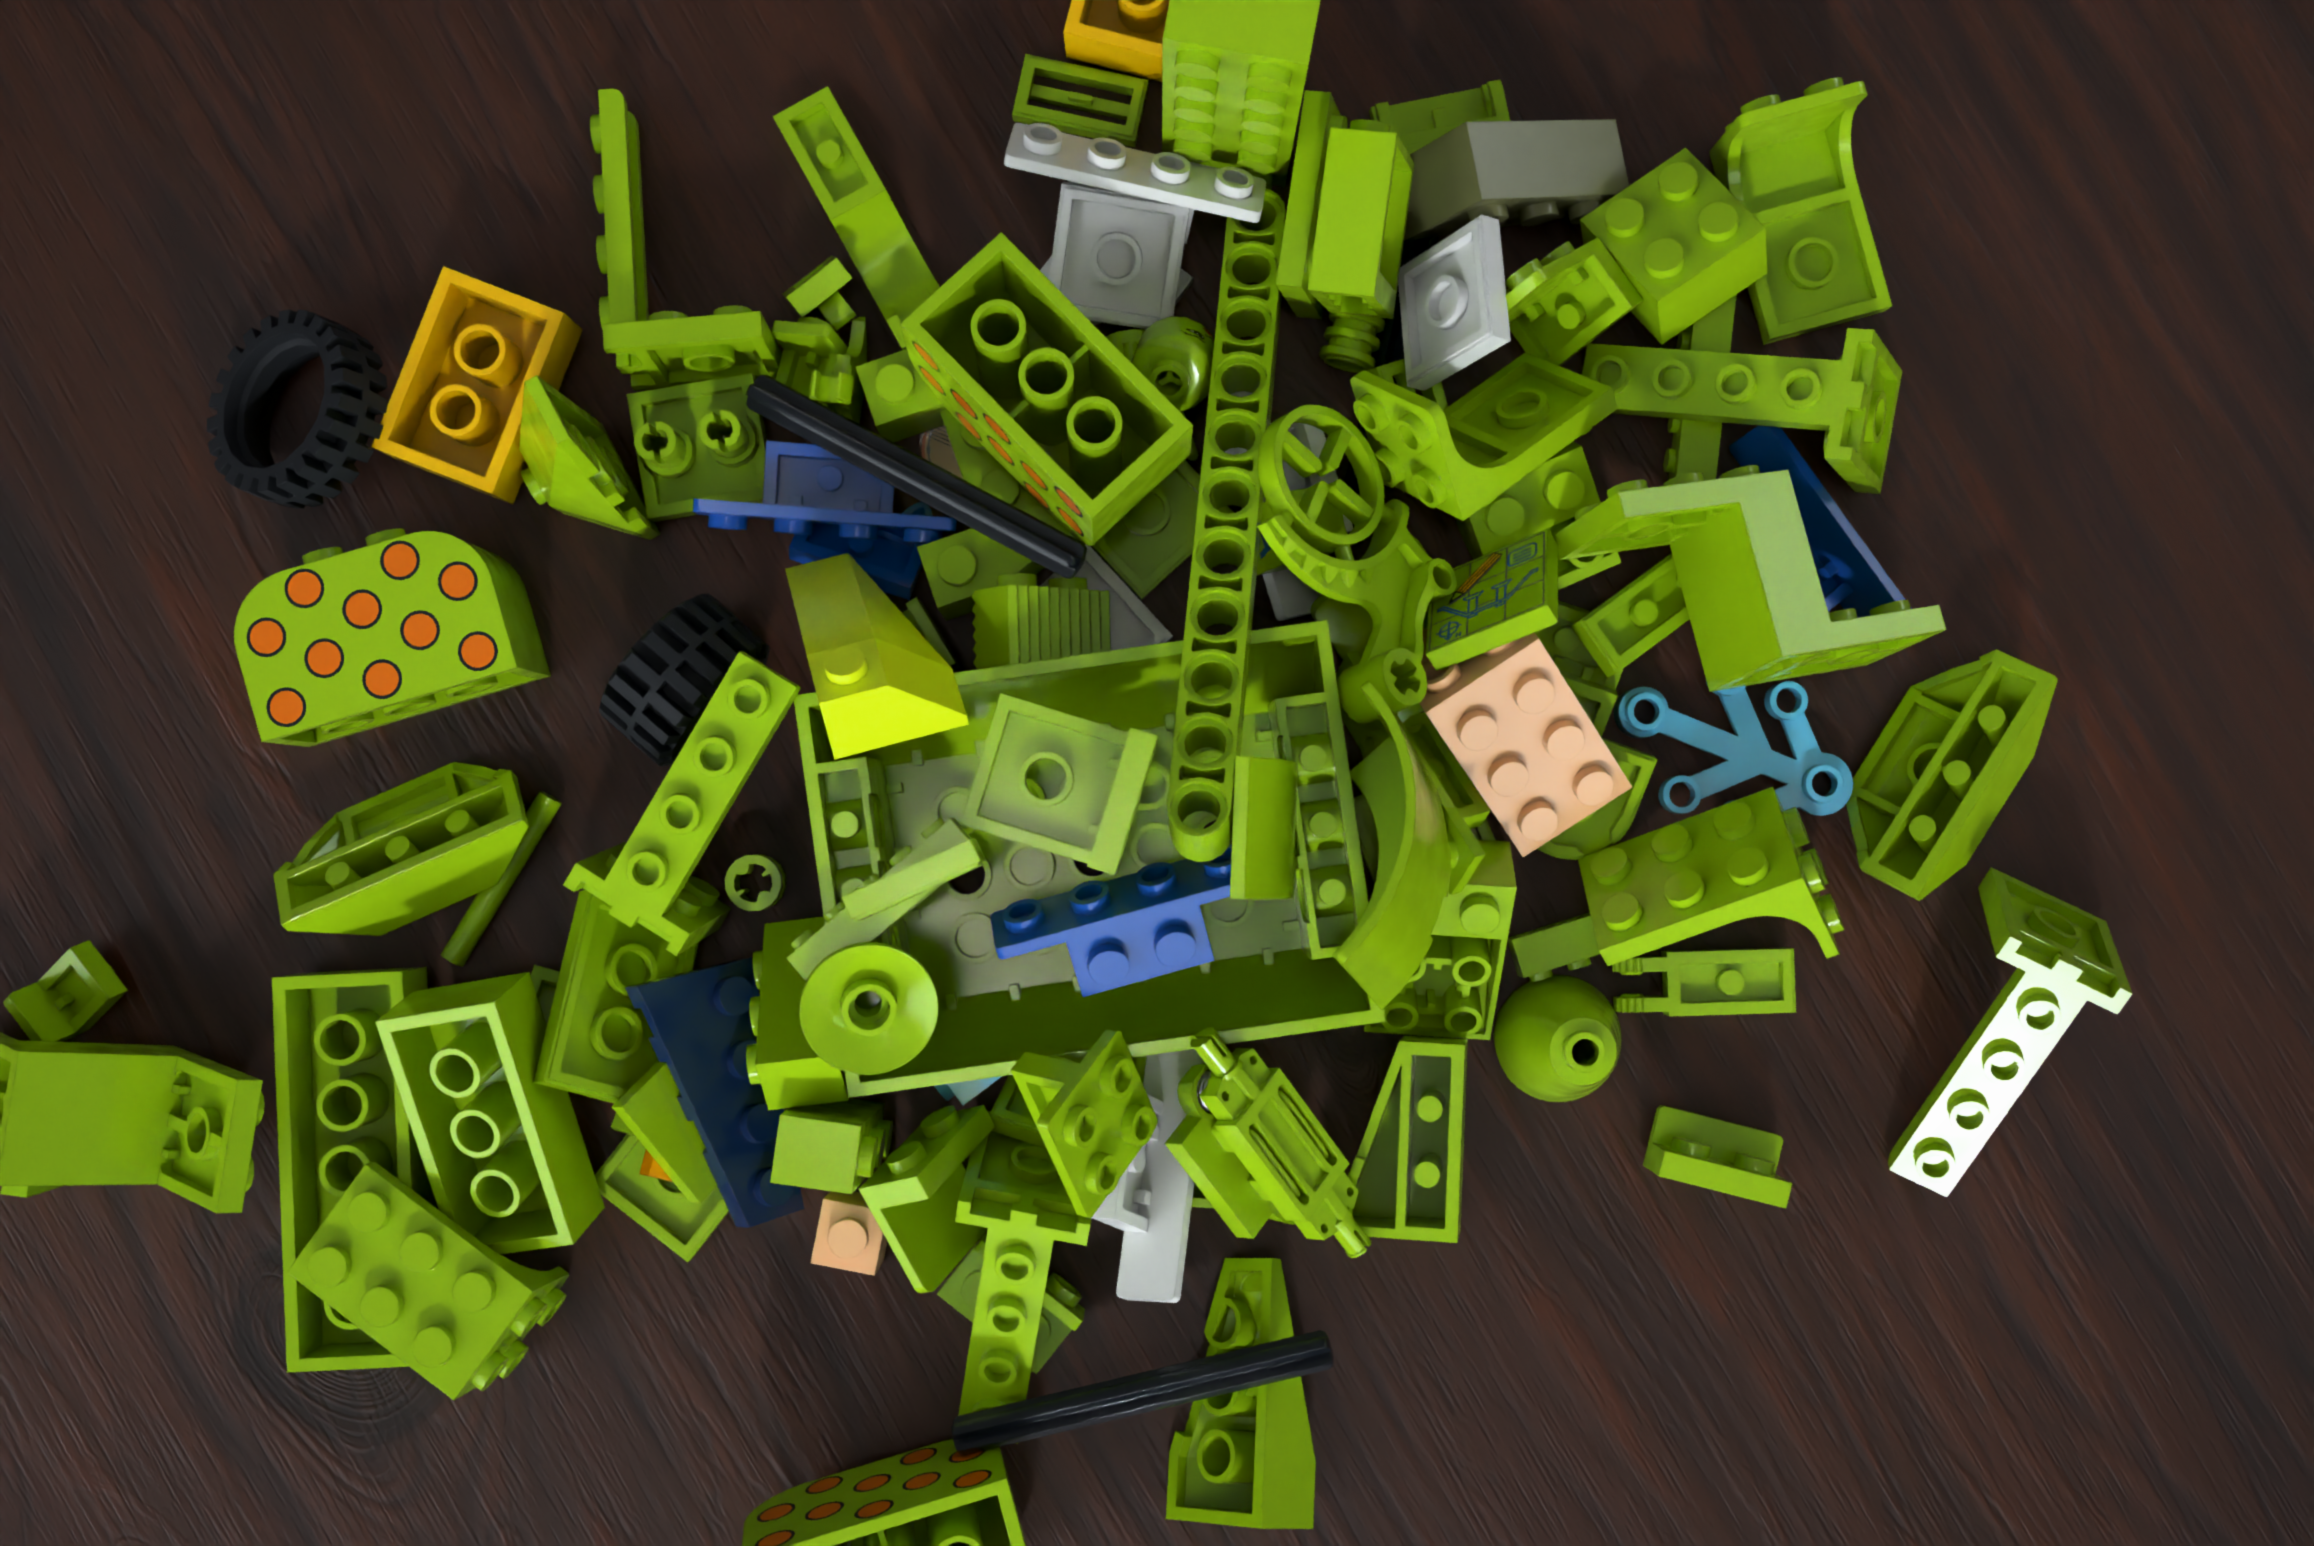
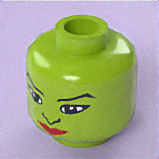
M1170 316L1154 322L1143 332L1131 363L1182 412L1194 408L1209 393L1214 338L1201 323L1188 317Z

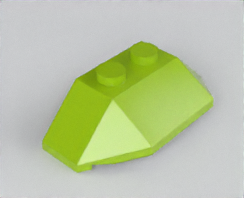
M1996 649L1980 656V660L1952 668L1910 686L1853 777L1852 794L1846 803L1857 849L1856 854L1859 868L1862 872L1920 901L1968 863L2034 758L2058 682L2055 675Z
M452 762L337 812L304 844L292 863L285 862L273 874L281 925L287 931L381 936L498 885L529 827L517 776L511 770L499 769L496 771L484 766Z

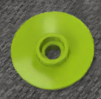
M857 943L831 953L811 972L800 997V1023L806 1041L812 1050L829 1065L852 1074H882L905 1065L926 1046L937 1023L938 997L931 976L914 956L901 948L885 943ZM865 991H872L880 996L878 1004L870 1009L858 1007L855 1004V999Z

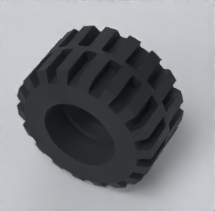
M709 593L697 595L666 613L629 650L606 685L599 706V713L658 766H669L674 763L738 652L744 651L766 665L770 647Z

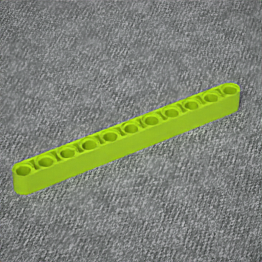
M1265 189L1263 209L1258 223L1227 217L1167 795V813L1171 841L1178 853L1186 859L1196 862L1212 861L1221 856L1230 846L1232 840L1235 756H1240L1261 533L1257 526L1262 522L1264 500L1259 480L1257 459L1262 436L1271 423L1282 293L1276 286L1286 211L1281 197L1270 189ZM1255 282V283H1259V284L1248 285V284H1246V283ZM1246 336L1255 337V338L1252 339V340H1241V339H1239V338H1241V337H1246ZM1241 391L1252 393L1248 396L1243 397L1231 395L1235 392ZM1237 447L1248 450L1242 454L1235 455L1224 452L1230 448ZM1226 505H1236L1243 508L1236 513L1230 514L1218 511L1219 508ZM1225 563L1238 567L1237 570L1227 574L1215 573L1211 570L1213 567ZM1218 623L1233 627L1232 631L1218 636L1204 631L1207 627ZM1216 684L1228 689L1227 693L1219 698L1209 699L1197 694L1201 688L1207 685ZM1204 747L1216 748L1223 753L1219 759L1210 763H1200L1190 758L1194 751ZM1197 811L1210 812L1218 818L1213 825L1204 829L1190 828L1183 823L1188 815Z

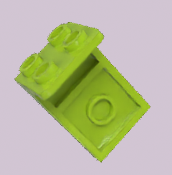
M1835 77L1809 86L1803 91L1804 96L1781 102L1779 95L1774 94L1750 101L1740 108L1741 115L1725 127V133L1709 151L1716 178L1766 227L1767 274L1747 287L1763 345L1882 313L1892 307L1857 183L1852 158L1851 128L1853 116L1857 106L1868 95L1864 81L1844 85L1841 77Z
M1526 352L1444 410L1436 402L1365 370L1360 371L1350 379L1356 400L1353 404L1354 413L1359 423L1365 429L1369 445L1378 461L1384 485L1391 488L1396 487L1420 499L1429 508H1438L1462 521L1482 507L1492 503L1501 493L1530 472L1540 468L1545 461L1578 437L1587 434L1592 427L1617 410L1612 387Z
M1774 787L1756 792L1578 859L1598 951L1607 966L1741 919L1759 916L1782 917L1804 925L1815 935L1825 957L1828 959L1840 955L1833 934L1843 931L1844 926L1831 894L1820 895L1819 891L1825 890V885L1829 884L1816 849L1812 848L1803 851L1801 847L1809 844L1810 840L1797 808L1793 807L1784 811Z
M376 1162L363 1166L286 1272L452 1400H456L475 1388L483 1392L493 1383L498 1375L505 1379L512 1373L529 1349L522 1342L536 1323L541 1327L544 1326L566 1299L567 1295L560 1288L569 1277V1273L560 1266L549 1271H539L520 1265L500 1255Z

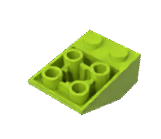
M1477 839L1485 852L1484 858L1462 892L1450 895L1448 892V897H1443L1438 919L1430 935L1433 938V942L1416 972L1403 989L1384 1008L1386 1022L1363 1025L1364 1032L1490 1040L1517 890L1510 842ZM1377 860V868H1376L1375 882H1376V876H1377V870H1378V860Z

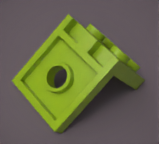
M1000 693L960 825L1088 864L1087 867L1116 875L1158 744V736L1131 727L1129 732H1125ZM1039 760H1054L1065 771V787L1058 796L1052 799H1039L1028 789L1026 782L1027 773L1030 767Z

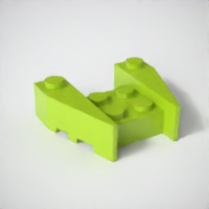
M907 349L856 366L871 415L881 436L896 442L945 425L962 478L965 481L1075 538L948 411L915 369ZM972 528L917 547L936 606L946 621L972 612L975 602L971 596L974 591L997 586L998 575L1015 573L1036 575L1045 568Z

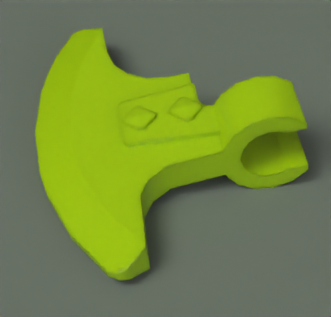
M857 317L852 320L848 349L844 355L837 354L836 364H833L832 376L823 375L818 370L811 371L809 399L830 404L839 414L858 424L861 419L864 391L856 366L867 363L865 317Z

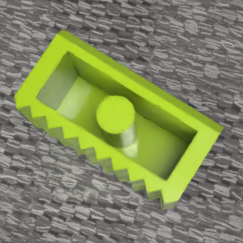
M1015 573L998 575L997 586L977 589L971 596L975 602L972 608V612L975 614L972 624L976 629L972 636L976 641L973 651L977 655L973 664L977 669L1110 651V591L1087 589V578L1073 577L1071 579L1064 577L1051 578L1048 580L1049 586L1039 587L1037 586V575Z

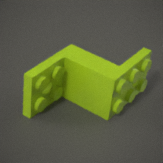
M1747 465L1727 471L1720 475L1719 479L1705 480L1702 472H1693L1674 477L1663 484L1664 486L1648 488L1647 481L1644 479L1624 482L1608 489V499L1577 510L1574 513L1575 521L1553 535L1558 544L1559 560L1670 545L1709 692L1867 666L1946 630L1939 605L1911 609L1909 600H1899L1880 605L1869 611L1870 616L1859 618L1855 608L1828 613L1789 470L1760 473L1758 465Z
M0 1032V1186L159 1185L214 1213H242L245 1192L250 1189L254 1178V1163L251 1153L255 1127L259 1125L264 1114L265 1102L261 1091L263 1080L174 1045L21 1041Z

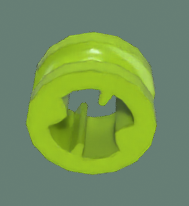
M763 854L745 855L735 860L728 868L725 876V891L730 901L738 908L746 911H761L776 905L783 897L786 889V874L782 866L774 858ZM755 864L766 869L762 873L763 877L771 876L772 878L771 890L760 892L757 901L745 896L750 889L740 888L741 875L751 874Z

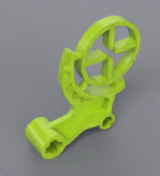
M1311 404L1300 406L1272 422L1262 436L1257 459L1258 474L1264 497L1274 516L1260 523L1257 528L1278 558L1306 585L1334 600L1358 604L1369 612L1373 627L1360 663L1343 670L1337 683L1339 701L1343 710L1356 722L1368 724L1379 720V717L1360 688L1366 681H1369L1382 695L1393 714L1420 703L1425 697L1428 684L1426 672L1421 663L1424 652V617L1430 603L1447 597L1455 591L1457 585L1456 575L1447 561L1441 558L1432 559L1422 550L1406 528L1409 519V507L1406 503L1398 499H1392L1384 505L1385 495L1382 473L1371 446L1359 429L1345 416L1331 408ZM1293 423L1308 424L1328 434L1319 458L1288 431ZM1345 453L1354 469L1360 496L1341 479H1337L1329 484L1322 480L1305 489L1298 505L1288 487L1282 459L1303 478L1314 473L1322 477L1338 469ZM1325 498L1355 525L1349 534H1335L1315 523ZM1373 533L1371 543L1360 560H1354L1350 546L1363 541ZM1321 552H1335L1336 558Z

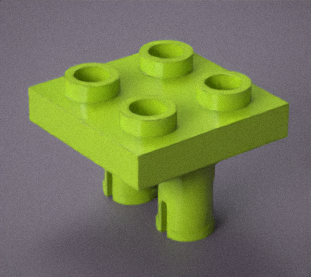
M752 372L626 394L648 520L659 522L698 515L693 512L694 499L763 503L767 438L763 416L750 410L746 405L747 389L756 380V376Z

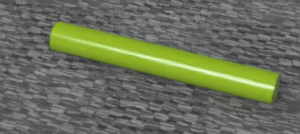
M543 791L538 792L526 812L529 827L499 884L475 896L441 952L443 958L461 967L465 965L560 808L562 802Z

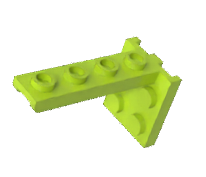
M613 88L599 89V114L590 116V133L594 150L597 154H601L602 174L594 175L593 194L599 214H604L605 235H598L596 238V254L599 269L602 274H607L608 296H602L599 299V316L603 330L605 352L607 354H616V367L622 375H631V387L633 390L664 388L750 372L756 376V379L759 375H768L776 379L782 352L761 311H752V309L745 306L730 305L719 307L713 311V315L688 317L686 314L677 311H660L649 315L639 125L635 116L627 111V102L619 90Z
M1847 328L1843 354L1839 360L1592 343L1587 345L1582 375L1613 388L1617 404V410L1613 414L1825 431L1823 445L1825 460L1855 492L1881 494L1902 369L1875 330Z
M739 651L627 843H620L576 862L563 886L573 892L582 888L612 906L608 914L630 928L639 923L668 941L669 944L666 950L675 956H678L719 930L732 908L718 900L720 894L712 885L700 878L691 876L787 714L801 687L744 651Z
M1992 867L1978 886L1995 956L2017 968L1896 1142L1888 1158L1890 1171L1946 1197L1950 1194L2088 1000L2118 1014L2132 995L2107 921Z
M993 1131L970 1154L955 1218L957 1223L988 1228L958 1416L1027 1399L1054 1240L1087 1246L1092 1218L1076 1214L1046 1148Z

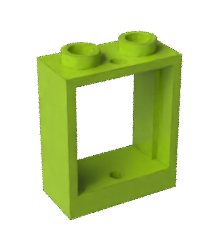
M1359 119L1352 120L1349 129L1330 127L1308 283V291L1330 313L1393 319L1415 164L1398 134L1390 132V126L1383 122Z

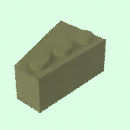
M1616 119L1477 121L1461 124L1410 154L1415 165L1404 241L1451 235L1481 214L1498 219L1500 228L1514 225L1534 226L1563 218H1569L1571 224H1580L1582 217L1629 186Z

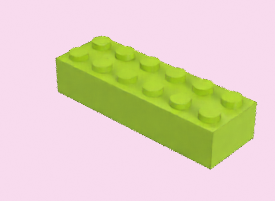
M1170 0L1163 33L1162 152L1176 153L1185 157L1189 162L1215 168H1241L1252 176L1266 180V189L1271 190L1272 185L1285 187L1321 0Z
M427 967L309 972L272 977L287 1373L409 1367L286 1272L365 1164L378 1163L436 1207V1200L375 1024L376 1020L411 992L428 989Z

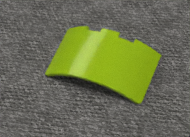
M1366 681L1360 688L1390 736L1350 771V777L1367 800L1374 818L1379 845L1378 870L1372 896L1362 918L1347 940L1332 956L1376 1005L1383 1010L1416 972L1433 942V938L1430 935L1438 919L1443 897H1448L1451 875V846L1448 843L1445 816L1442 809L1443 804L1429 772L1382 695L1369 681Z

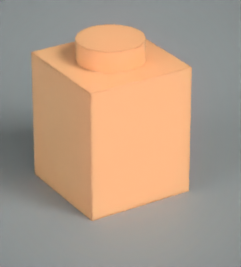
M830 1191L823 1198L811 1257L812 1264L875 1276L884 1262L888 1241L860 1192L854 1191L852 1194Z

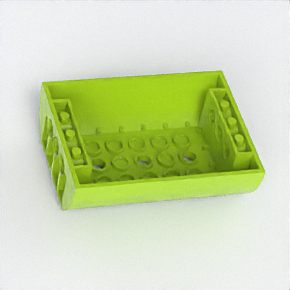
M1328 620L1252 630L1240 756L1274 758L1298 763L1293 898L1255 900L1230 899V897L1202 904L1200 908L1215 961L1086 997L1082 996L1066 942L1011 958L999 959L994 945L990 916L992 913L1003 910L1019 900H1039L1071 891L1084 882L1096 880L1104 882L1137 873L1140 869L1152 863H1173L1186 859L1177 852L1171 841L1167 813V795L1183 640L955 672L954 676L969 725L835 760L816 692L797 695L794 700L823 916L842 901V896L855 891L872 874L876 873L881 878L892 868L888 861L902 848L908 845L912 850L925 840L921 835L922 831L939 817L944 822L954 818L960 825L1000 693L1125 732H1129L1131 727L1158 736V744L1116 875L1105 872L1097 876L1086 875L1078 869L1073 859L960 825L970 838H976L986 861H983L985 879L982 886L974 893L965 894L957 891L950 881L943 883L875 941L901 948L914 956L928 971L935 985L938 997V1017L934 1032L922 1051L911 1061L897 1069L875 1075H858L845 1072L848 1098L1013 1075L1011 1069L1025 1051L1053 1058L1064 1057L1080 1064L1107 1028L1122 1032L1133 1058L1193 1049L1190 1045L1191 1040L1198 1039L1195 1035L1207 1027H1214L1224 1044H1232L1386 1022L1384 1009L1381 1010L1332 956L1356 928L1369 902ZM1216 684L1207 685L1201 688L1197 694L1209 699L1219 698L1226 694L1228 689ZM1204 747L1194 751L1190 758L1196 762L1210 763L1219 759L1223 753L1216 748ZM1051 759L1037 761L1030 767L1027 773L1026 782L1028 789L1039 799H1052L1058 796L1066 784V774L1063 767ZM1197 811L1188 815L1183 823L1190 828L1203 829L1208 823L1218 818L1210 812ZM865 991L857 996L855 1004L860 1008L870 1009L878 1004L880 996L875 992Z

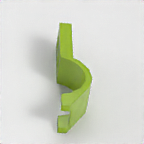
M827 86L777 113L773 118L902 350H905L907 347L900 323L940 286L920 254L886 188Z

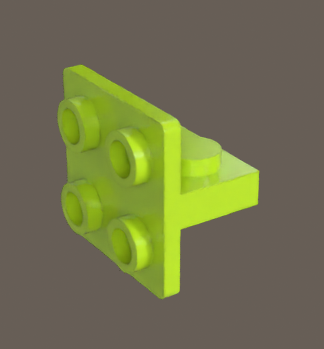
M1109 1028L1102 1033L1080 1064L1064 1057L1053 1058L1025 1051L1011 1069L1076 1214L1087 1218L1093 1217L1105 1198L1113 1192L1122 1174L1142 1146L1150 1140L1158 1123L1122 1032Z

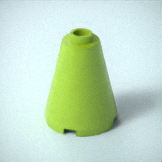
M1558 974L1537 982H1528L1514 990L1498 1011L1493 1033L1499 1063L1509 1080L1524 1093L1548 1102L1574 1101L1597 1090L1613 1072L1620 1055L1622 1041L1620 1023L1609 1000L1591 984L1575 977Z

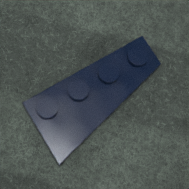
M752 957L736 959L625 987L634 1009L641 1008L653 1033L648 1039L659 1062L667 1063L681 1094L677 1099L687 1121H694L706 1147L703 1155L736 1227L750 1228L805 1209L800 1187L770 1183L779 1117L784 1112V1109L768 1111L761 1084L751 1085L748 1077L746 1047L749 1044H757V1036H754L750 1022L749 1002L751 997L760 996L759 989H757L755 984Z

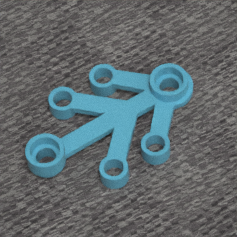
M1785 681L1777 683L1768 689L1764 698V705L1769 715L1781 722L1794 759L1771 750L1745 689L1746 686L1712 691L1719 696L1735 735L1669 709L1665 697L1651 687H1637L1628 690L1618 698L1615 704L1614 719L1616 725L1627 736L1646 738L1660 733L1726 760L1691 776L1679 775L1666 779L1659 788L1658 797L1662 807L1670 813H1689L1699 805L1701 799L1760 774L1785 784L1775 789L1784 811L1796 807L1810 815H1830L1843 808L1852 794V774L1846 763L1839 757L1821 752L1804 713L1808 706L1807 692L1796 682ZM1782 689L1789 690L1795 696V707L1790 713L1783 712L1777 706L1776 698ZM1640 700H1646L1654 707V718L1648 724L1639 722L1634 715V707ZM1818 772L1826 773L1831 780L1830 791L1824 796L1818 795L1812 787L1813 777ZM1678 782L1686 785L1690 791L1689 801L1682 807L1674 805L1669 796L1670 789Z

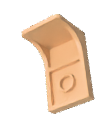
M1423 629L1424 652L1421 663L1426 672L1428 685L1426 695L1419 704L1522 857L1530 854L1632 788L1627 777L1535 633L1458 664H1453L1443 670L1436 671L1425 654L1427 629Z

